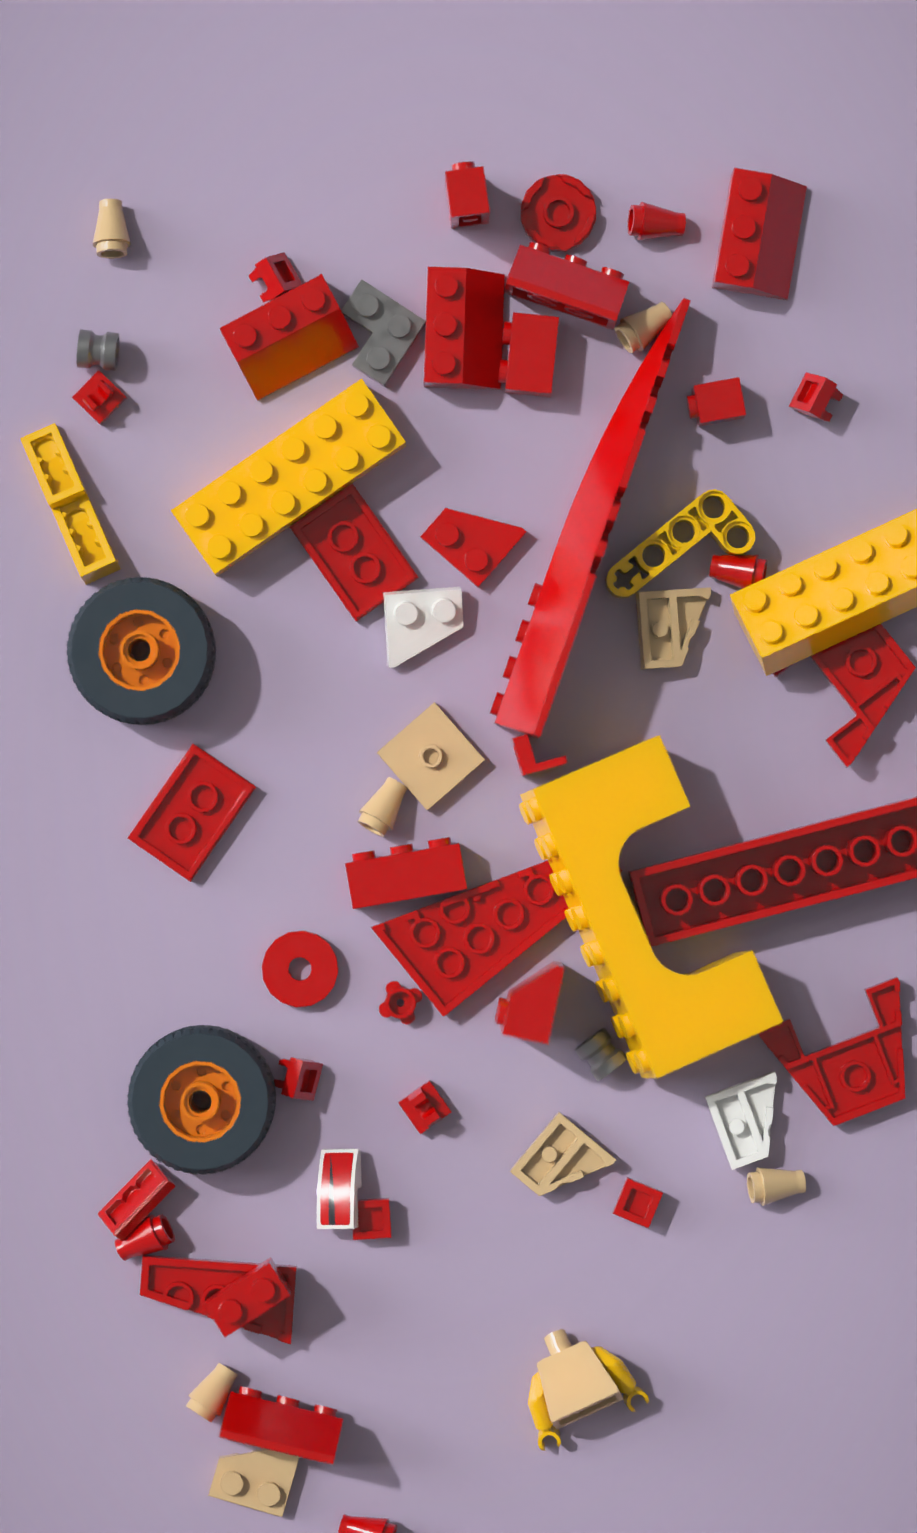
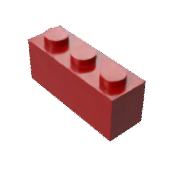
M446 837L429 840V848L414 851L413 844L390 847L391 855L376 857L375 850L352 854L353 862L345 863L353 909L467 889L460 844H451V838Z

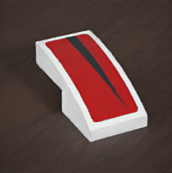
M360 1149L321 1150L317 1186V1229L358 1228L357 1188L362 1187Z

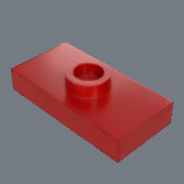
M150 1159L99 1211L98 1216L113 1235L123 1241L176 1185L163 1169Z

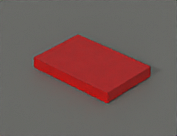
M353 483L290 526V529L356 622L384 603L383 592L401 591L419 578Z
M192 744L127 839L191 882L257 787L197 745Z

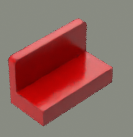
M528 734L511 739L521 776L568 763L565 755L536 764Z

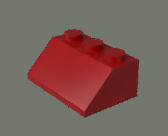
M740 168L733 169L728 188L712 288L788 300L807 186L770 173Z
M529 242L528 247L519 246L506 281V294L611 330L614 329L630 283L623 280L624 274L608 267H602L601 272L586 267L588 263L586 260L566 254L565 259L550 255V248L538 243Z
M428 266L424 387L501 390V383H498L500 360H502L505 274L471 268Z
M322 274L219 328L257 401L359 348Z
M551 962L508 990L507 999L499 997L495 1022L497 1025H501L502 1035L544 1044L549 1043L565 968L561 962Z
M240 1386L239 1393L230 1392L219 1438L333 1465L343 1423L342 1418L336 1417L337 1409L315 1404L314 1411L298 1408L300 1400L277 1395L276 1402L261 1399L262 1391Z

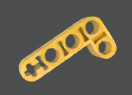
M716 489L708 490L617 562L606 575V588L612 596L619 599L634 595L708 534L726 554L743 555L754 545L756 539L755 531L724 492ZM708 498L718 499L723 506L722 515L718 518L706 516L702 509L703 501ZM678 522L688 523L693 529L692 539L685 543L677 541L672 533L674 524ZM740 528L745 531L747 542L744 547L734 548L729 545L727 541L729 529ZM649 546L658 547L663 553L664 559L662 564L657 567L648 566L642 558L643 550ZM634 558L638 568L648 576L642 579L641 574L638 573L629 581L631 589L627 590L625 587L617 589L614 586L617 580L614 573L619 571L624 575L629 572L634 565L628 561Z

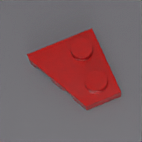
M445 508L420 538L478 588L527 531L522 527Z

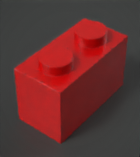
M475 162L453 164L452 170L445 171V188L451 229L489 224L490 210L484 166L475 167Z
M513 312L512 322L504 321L502 344L510 346L508 360H500L498 383H506L505 393L551 397L559 317Z
M270 1257L207 1298L204 1306L223 1336L227 1337L290 1296L292 1288Z

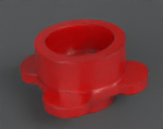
M391 981L386 985L387 995L385 1001L379 1005V1012L385 1018L392 1016L400 1019L403 1024H411L415 1020L414 1010L416 1004L422 1000V993L418 988L408 989L402 987L398 981ZM398 999L404 1000L403 1006L397 1005Z

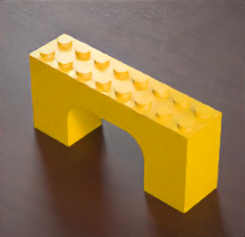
M660 735L520 794L523 801L519 803L522 817L527 825L533 824L538 836V838L534 839L538 854L542 860L548 859L553 871V874L549 875L551 884L558 896L563 895L569 908L565 910L566 919L574 932L578 930L584 942V945L580 946L582 956L588 967L594 966L599 977V980L595 982L597 991L604 1003L609 1001L615 1016L611 1017V1023L619 1038L624 1037L630 1051L626 1053V1057L635 1074L640 1072L642 1078H659L783 1022L753 950L732 953L682 975L670 971L658 961L642 928L620 876L618 864L621 848L628 837L638 829L691 807Z

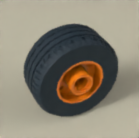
M130 577L118 580L102 587L97 593L95 592L85 601V604L80 607L79 612L75 615L67 641L69 671L73 682L82 696L91 706L107 717L136 725L165 722L183 714L192 707L208 687L216 662V642L213 629L198 603L173 584L149 577ZM147 641L151 648L149 657L141 662L136 661L133 656L135 645L139 642Z
M212 1025L181 1028L165 1035L154 1043L136 1065L131 1076L127 1094L130 1123L144 1149L148 1150L152 1157H155L160 1163H164L165 1166L171 1167L176 1171L180 1170L182 1173H192L195 1175L222 1172L248 1158L259 1147L269 1131L276 1106L274 1077L260 1051L238 1033L227 1028L224 1029ZM198 1090L207 1092L212 1100L211 1106L208 1108L198 1107L193 1101V1093Z

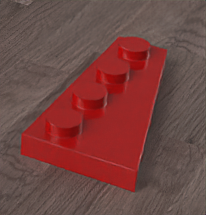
M143 1255L140 1295L186 1311L190 1310L212 1319L204 1306L206 1299L261 1263ZM276 1264L292 1288L291 1295L242 1326V1328L257 1334L276 1338L278 1341L291 1345L297 1266Z

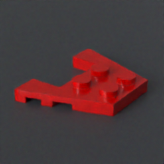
M882 624L810 656L856 715L825 740L846 768L853 763L916 668ZM790 666L772 673L773 676L776 678Z
M898 977L864 989L878 1024L877 1028L807 1055L803 1054L789 1018L758 1033L761 1040L833 1126L906 1099L901 1032L900 981Z

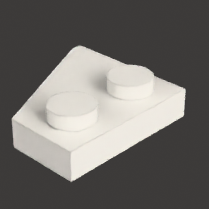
M460 587L383 592L387 665L389 668L400 665L463 628L462 590Z
M775 1071L705 1096L732 1170L766 1158L769 1155L770 1129L773 1119L775 1084L777 1083Z

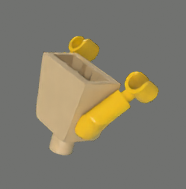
M564 1329L556 1330L544 1337L551 1356L537 1362L538 1372L531 1379L528 1406L534 1425L539 1430L538 1446L541 1450L545 1451V1443L543 1441L545 1436H554L559 1447L561 1445L560 1428L621 1400L624 1401L625 1405L632 1412H636L631 1405L633 1396L642 1395L648 1404V1395L641 1387L636 1386V1381L630 1371L617 1356L601 1346L591 1348L587 1341H582L572 1346Z

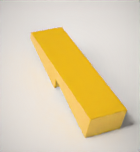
M56 423L20 438L84 583L87 585L121 570Z

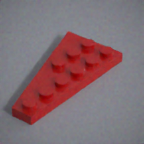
M547 860L377 924L371 928L444 1017L566 918L565 910L569 908L564 896H558L551 884L549 875L553 874V871Z

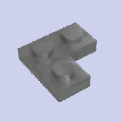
M361 279L341 310L343 315L372 333L352 363V366L385 387L426 324V321Z

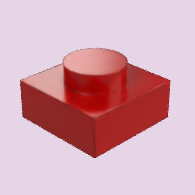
M627 1177L612 1213L649 1229L663 1192Z
M389 1198L358 1200V1228L352 1229L353 1240L392 1238Z

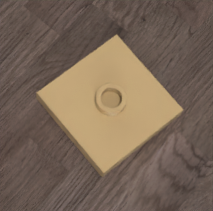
M435 702L377 752L426 810L431 808L485 760Z

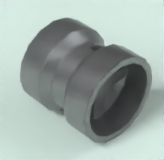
M80 329L77 343V368L89 369L94 365L101 366L106 371H116L120 345L119 333L107 332L104 335H95L92 330Z
M605 1028L594 1033L574 1050L581 1060H586L590 1064V1072L597 1081L606 1077L627 1060L622 1050L612 1045L611 1036Z

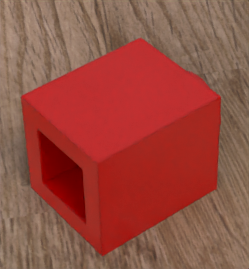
M739 377L694 385L691 389L692 395L686 396L690 419L697 418L698 427L744 419L746 416Z

